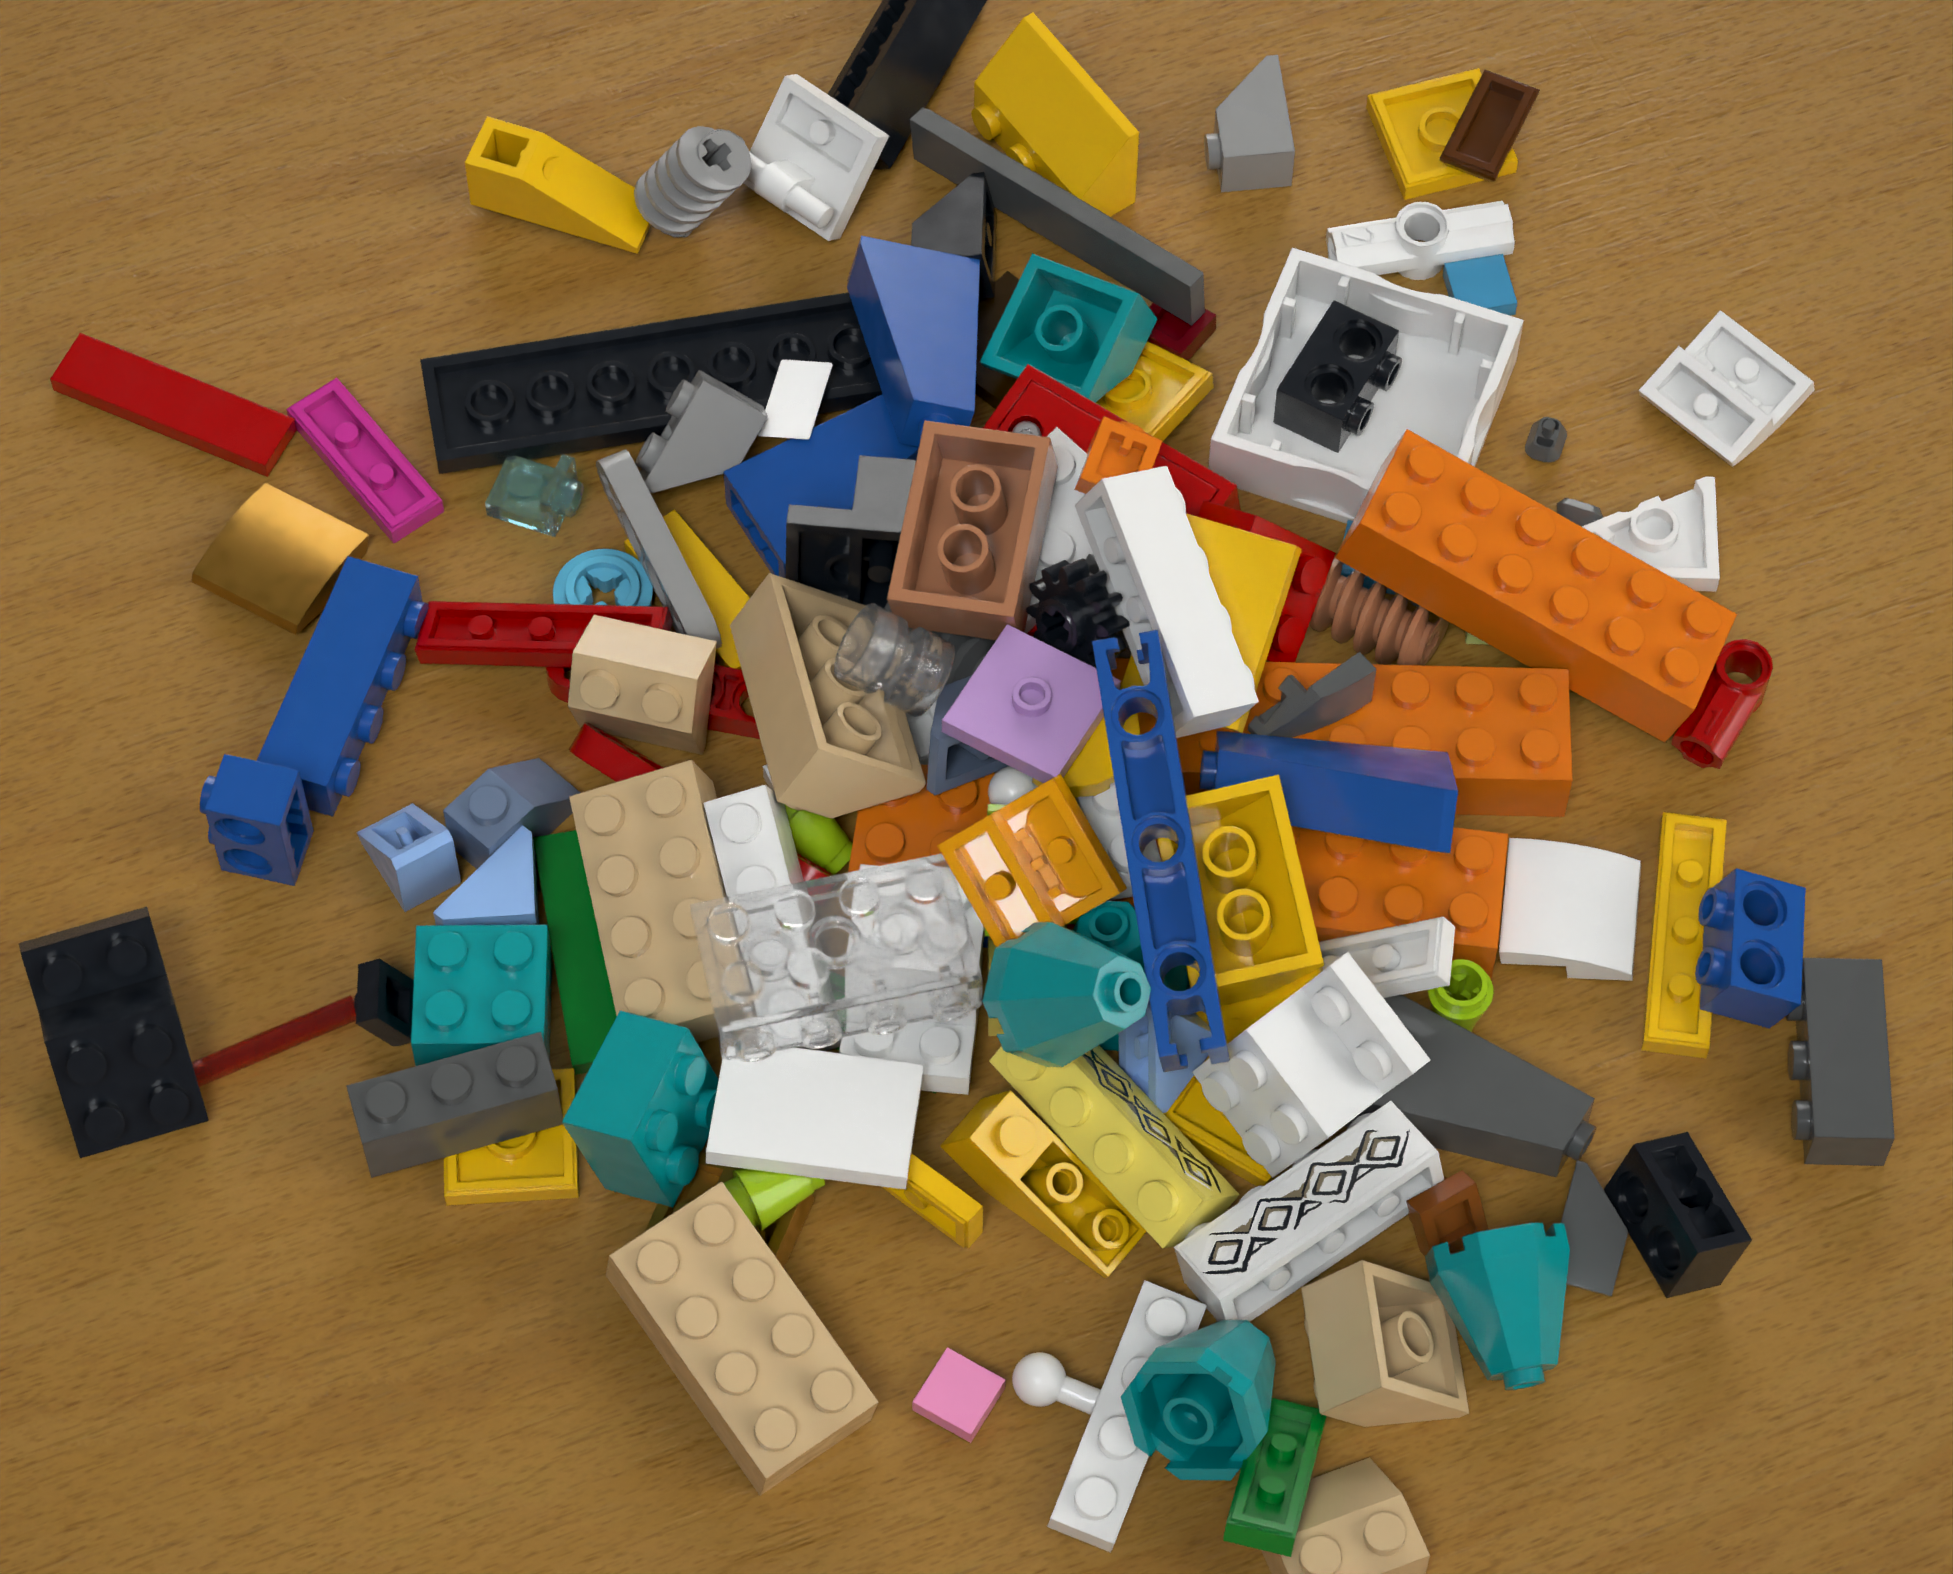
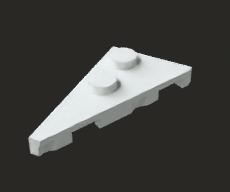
M1715 477L1698 479L1695 481L1694 489L1667 500L1661 501L1659 496L1641 502L1632 511L1616 512L1582 526L1695 591H1717L1720 575Z

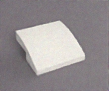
M1720 310L1685 350L1680 346L1675 349L1639 389V395L1733 467L1779 428L1815 389L1814 381Z
M1509 838L1499 945L1501 964L1566 966L1567 978L1633 981L1641 861L1622 854L1583 845L1538 839Z

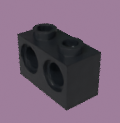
M1333 300L1277 388L1273 423L1339 453L1351 433L1359 436L1365 429L1374 408V403L1371 400L1378 389L1388 391L1398 375L1402 364V358L1396 356L1399 330ZM1348 355H1358L1363 358L1355 359L1349 357ZM1327 399L1332 400L1336 403L1327 404L1322 403L1318 400Z
M1688 1132L1634 1144L1604 1188V1192L1626 1226L1630 1237L1666 1298L1721 1285L1752 1241Z

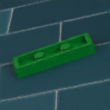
M1272 1398L1268 1432L1249 1458L1243 1460L1226 1521L1223 1541L1291 1557L1326 1421V1416L1321 1415L1318 1408Z

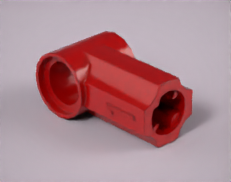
M1737 639L1723 646L1695 710L1678 728L1672 739V745L1682 753L1684 759L1701 768L1714 767L1720 769L1751 714L1762 704L1773 670V664L1767 649L1758 642L1748 639ZM1732 672L1743 673L1750 677L1753 682L1750 684H1740L1730 679L1727 674Z

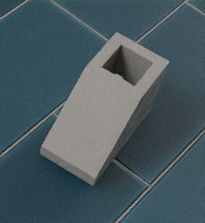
M698 370L691 383L684 379L679 383L666 407V412L672 415L661 436L655 433L650 434L642 446L635 464L642 468L640 474L651 493L724 474L723 471L742 462L768 415L763 405Z

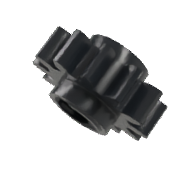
M1082 558L1070 564L1063 560L1041 570L1042 578L1029 585L1030 591L1039 600L1038 603L1026 608V612L1036 619L1037 630L1034 632L1033 637L1096 668L1092 641L1117 638L1120 652H1115V655L1125 651L1127 648L1123 639L1116 632L1129 627L1130 623L1122 615H1117L1114 606L1120 604L1123 597L1118 592L1108 593L1105 586L1107 583V573L1104 570L1090 576V569L1086 559Z

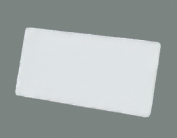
M781 360L765 409L768 418L759 431L758 436L810 439L833 364L829 362Z

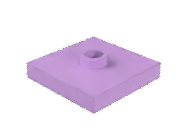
M1007 624L942 719V732L1042 783L1059 774L1064 778L1104 717L1097 669ZM1113 677L1115 687L1120 690L1121 680Z

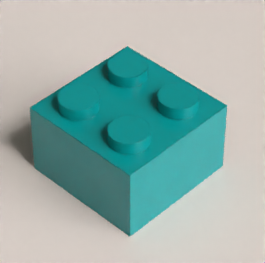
M548 925L416 926L411 1046L415 1066L541 1032L550 1061L552 953Z
M619 1011L562 1123L605 1189L673 1208L683 1187L692 1181L697 1171L698 1155L709 1137L719 1079L689 1028Z

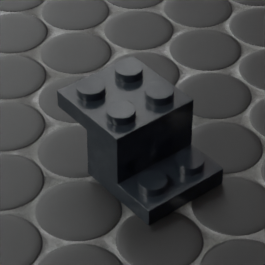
M859 455L852 510L789 504L786 522L785 578L874 608L876 616L882 617L884 608L888 603L887 596L916 460Z
M147 907L18 943L38 1009L44 1043L80 1158L209 1121Z

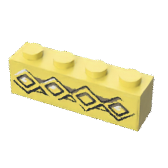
M1100 1045L1063 1067L1042 1066L1005 1052L1002 1046L989 1060L1162 1248L1176 1246L1185 1239L1193 1228L1202 1223L1215 1220L1240 1195Z

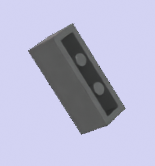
M1803 958L1801 1005L1785 1016L1787 1021H1796L1797 1041H1790L1788 1049L1789 1079L1799 1080L1801 1099L1794 1100L1792 1105L1791 1130L1793 1140H1803L1804 1164L1884 1166L1895 1138L1882 959Z
M541 1032L346 1086L371 1178L563 1125L558 1088Z

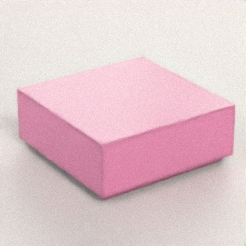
M947 1347L914 1398L912 1409L914 1412L971 1443L1005 1390L1006 1380Z

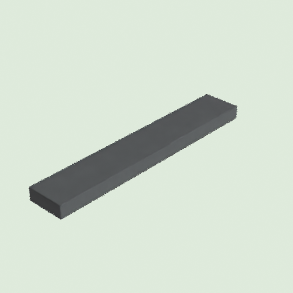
M922 107L910 119L914 159L957 185L972 173L984 172L994 207L1191 326L1205 313L1204 274L1202 271L928 108Z

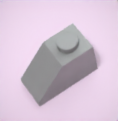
M1278 55L1266 56L1216 108L1214 133L1204 135L1206 166L1208 170L1217 169L1221 192L1292 185L1295 148Z

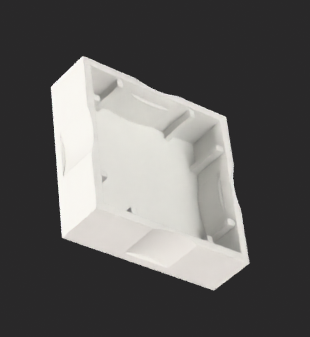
M1292 247L1265 310L1262 333L1258 345L1248 362L1240 370L1212 435L1208 469L1236 484L1237 489L1347 524L1348 520L1354 521L1381 465L1406 429L1475 467L1517 361L1524 320L1442 294H1431L1406 289L1379 277L1375 273ZM1333 300L1398 329L1396 356L1402 358L1400 370L1388 391L1379 388L1371 400L1374 403V408L1365 429L1359 436L1351 433L1339 453L1273 423L1277 388ZM1348 355L1349 357L1355 359L1363 358L1358 355ZM1327 399L1318 400L1322 403L1327 404L1336 403L1332 400Z

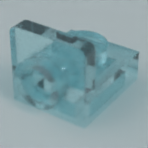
M562 454L556 468L518 456L507 457L485 501L487 516L556 537L565 516L572 518L576 514L583 496L584 486L577 478L575 458Z

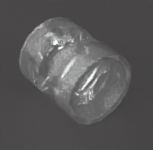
M872 603L865 606L857 614L843 636L836 654L834 675L839 680L868 694L874 693L879 689L884 691V702L917 717L930 709L947 683L955 657L954 645L950 641L922 627H916L909 631L908 622L903 617Z

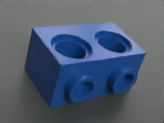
M224 754L217 776L209 775L207 777L200 797V812L206 814L209 824L208 841L215 846L221 870L295 886L314 832L299 770Z
M1736 868L1713 888H1709L1701 900L1698 914L1699 922L1704 926L1703 951L1698 958L1695 972L1696 980L1701 984L1700 1010L1770 1029L1801 1005L1805 887Z

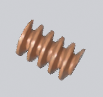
M1334 557L1326 583L1312 615L1310 627L1317 632H1322L1332 625V638L1340 644L1347 642L1354 636L1353 649L1357 653L1361 652L1362 655L1370 653L1376 647L1375 661L1378 664L1391 665L1398 659L1397 665H1425L1440 645L1449 622L1441 617L1435 623L1430 622V611L1421 606H1418L1413 612L1407 610L1409 599L1400 594H1397L1391 600L1386 599L1387 587L1377 581L1367 589L1363 586L1365 575L1357 570H1354L1348 577L1341 575L1344 563Z

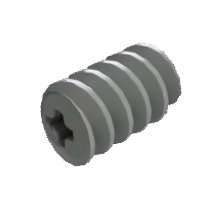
M703 126L688 129L636 182L634 198L636 207L643 218L654 228L672 237H688L749 177L752 164L750 151L743 138L729 130L723 129L715 130Z

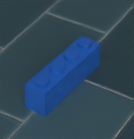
M347 556L256 760L299 770L308 809L333 817L342 795L351 796L357 785L360 774L359 756L365 742L374 743L379 734L383 721L382 703L388 690L396 691L398 689L406 667L405 650L411 638L418 639L422 623L429 609L428 604L422 600L419 578L416 575Z

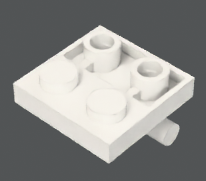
M798 74L786 75L750 149L752 165L749 177L743 183L827 241L840 239L889 135Z

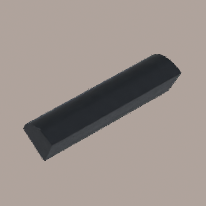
M882 0L828 92L829 96L889 135L874 169L885 170L892 167L911 133L910 119L922 107L925 108L987 0Z

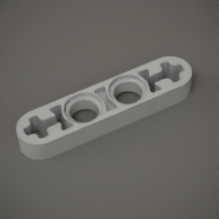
M625 449L597 460V472L607 498L662 606L669 607L673 619L672 626L676 633L717 641L716 649L722 647L719 630L710 608L630 453Z

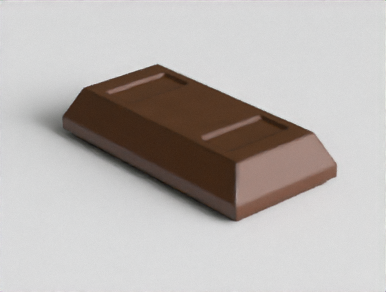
M1484 70L1440 156V161L1453 169L1488 182H1494L1539 95L1540 89Z

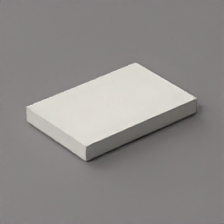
M726 1039L706 1148V1164L906 1190L924 1064Z

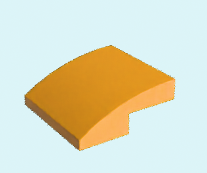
M1061 774L937 845L996 947L1009 939H1017L1025 933L1021 931L1033 923L1052 922L1064 926L1127 889Z

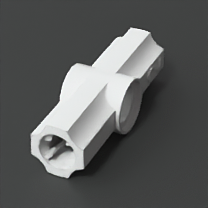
M1503 201L1442 210L1437 205L1429 202H1414L1401 209L1395 218L1327 228L1326 232L1328 259L1360 268L1376 275L1398 272L1403 277L1412 280H1426L1434 277L1441 271L1444 263L1499 254H1513L1515 245L1513 220L1508 204H1504Z

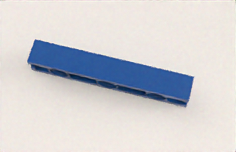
M1158 630L1139 633L1142 649L1136 650L1139 664L1149 663L1150 682L1145 686H1130L1122 690L1115 687L1111 670L1117 669L1114 654L1115 652H1120L1117 638L1092 641L1145 974L1151 987L1149 999L1158 1055L1163 1072L1188 1068L1187 1055H1179L1177 1044L1172 1042L1171 1019L1175 1015H1190L1198 1011L1205 1012L1212 1037L1199 1040L1201 1053L1208 1052L1211 1064L1229 1062L1230 1058L1163 652ZM1139 712L1149 713L1157 719L1155 726L1149 732L1142 735H1133L1123 729L1125 721L1131 715ZM1168 838L1175 841L1178 849L1170 859L1163 862H1153L1143 855L1145 847L1152 840ZM1180 965L1190 966L1200 973L1196 984L1185 991H1174L1167 988L1164 984L1166 974L1172 968Z

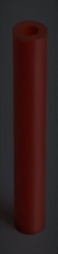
M349 995L193 1061L192 1064L199 1087L356 1021L353 998Z

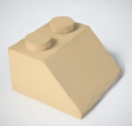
M593 615L572 654L568 708L580 728L584 722H587L614 736L702 755L706 747L717 641Z
M1361 1260L1301 1288L1305 1310L1304 1325L1309 1338L1315 1378L1314 1393L1318 1400L1319 1413L1321 1415L1369 1427L1460 1418L1469 1414L1455 1324L1430 1282Z
M1370 1457L1311 1479L1291 1557L1261 1550L1271 1574H1426L1430 1558L1428 1549L1403 1494Z

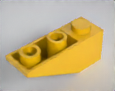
M487 116L465 161L471 205L638 254L651 224L643 218L636 207L634 198L635 188L543 132Z
M1011 1090L980 1099L940 1145L986 1193L1104 1278L1111 1275L1147 1232L1089 1168Z

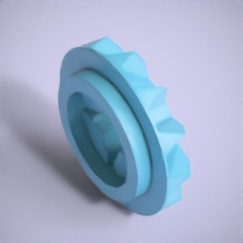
M614 549L590 550L572 558L558 573L553 587L554 604L592 605L593 596L589 584L594 589L599 588L604 593L615 589L614 598L616 606H651L653 586L641 563L633 556ZM600 601V602L596 603L595 605H607V604H606L605 602H603V601Z

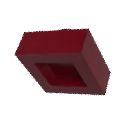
M1155 303L1149 306L1157 321L1147 341L1187 361L1216 330V314L1207 309L1191 326Z

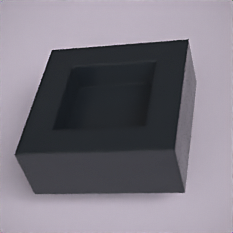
M380 958L358 964L357 993L354 998L356 1024L391 1046L411 1043L414 980Z

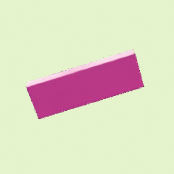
M337 377L286 409L287 415L295 419L297 431L393 544L444 512L442 499Z

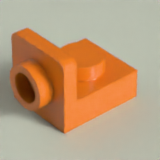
M1104 416L1087 450L1088 455L1074 490L1087 494L1101 479L1152 469L1163 440L1146 434L1141 427L1133 423L1117 422Z

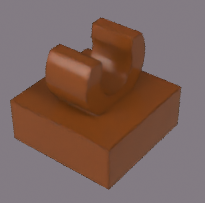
M1463 1170L1449 1178L1444 1177L1442 1182L1406 1201L1409 1219L1413 1224L1420 1252L1424 1256L1427 1255L1432 1246L1448 1242L1451 1255L1464 1248L1463 1236L1489 1230L1477 1184Z

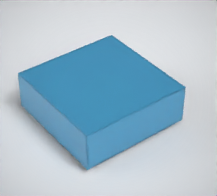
M1503 254L1444 263L1443 279L1449 297L1509 316L1516 314L1517 300Z

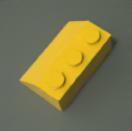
M1032 12L1020 21L974 81V109L971 111L973 122L980 134L987 140L994 139L1008 157L1111 217L1135 203L1139 131Z
M1279 775L1186 796L1221 1006L1262 997L1323 967L1322 953ZM1158 838L1162 861H1166L1176 853L1178 845L1175 841L1168 838ZM1187 966L1192 987L1196 984L1200 973L1195 968Z

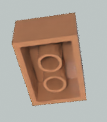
M924 421L887 601L897 626L997 640L1007 624L1025 632L1028 617L1026 608L1030 606L1032 598L1029 585L1036 578L1058 469L1050 437Z

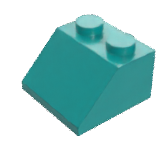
M1032 253L980 363L986 368L1015 379L1020 376L1027 364L1089 400L1097 402L1132 373L1157 318L1139 293Z

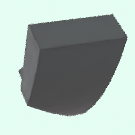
M1358 652L1311 685L1308 690L1293 675H1288L1278 687L1282 691L1281 701L1260 716H1255L1248 725V731L1251 734L1293 738L1333 724L1372 701L1376 668L1361 652Z
M1577 1160L1561 1223L1565 1224L1570 1247L1566 1285L1611 1297L1628 1230L1588 1164Z

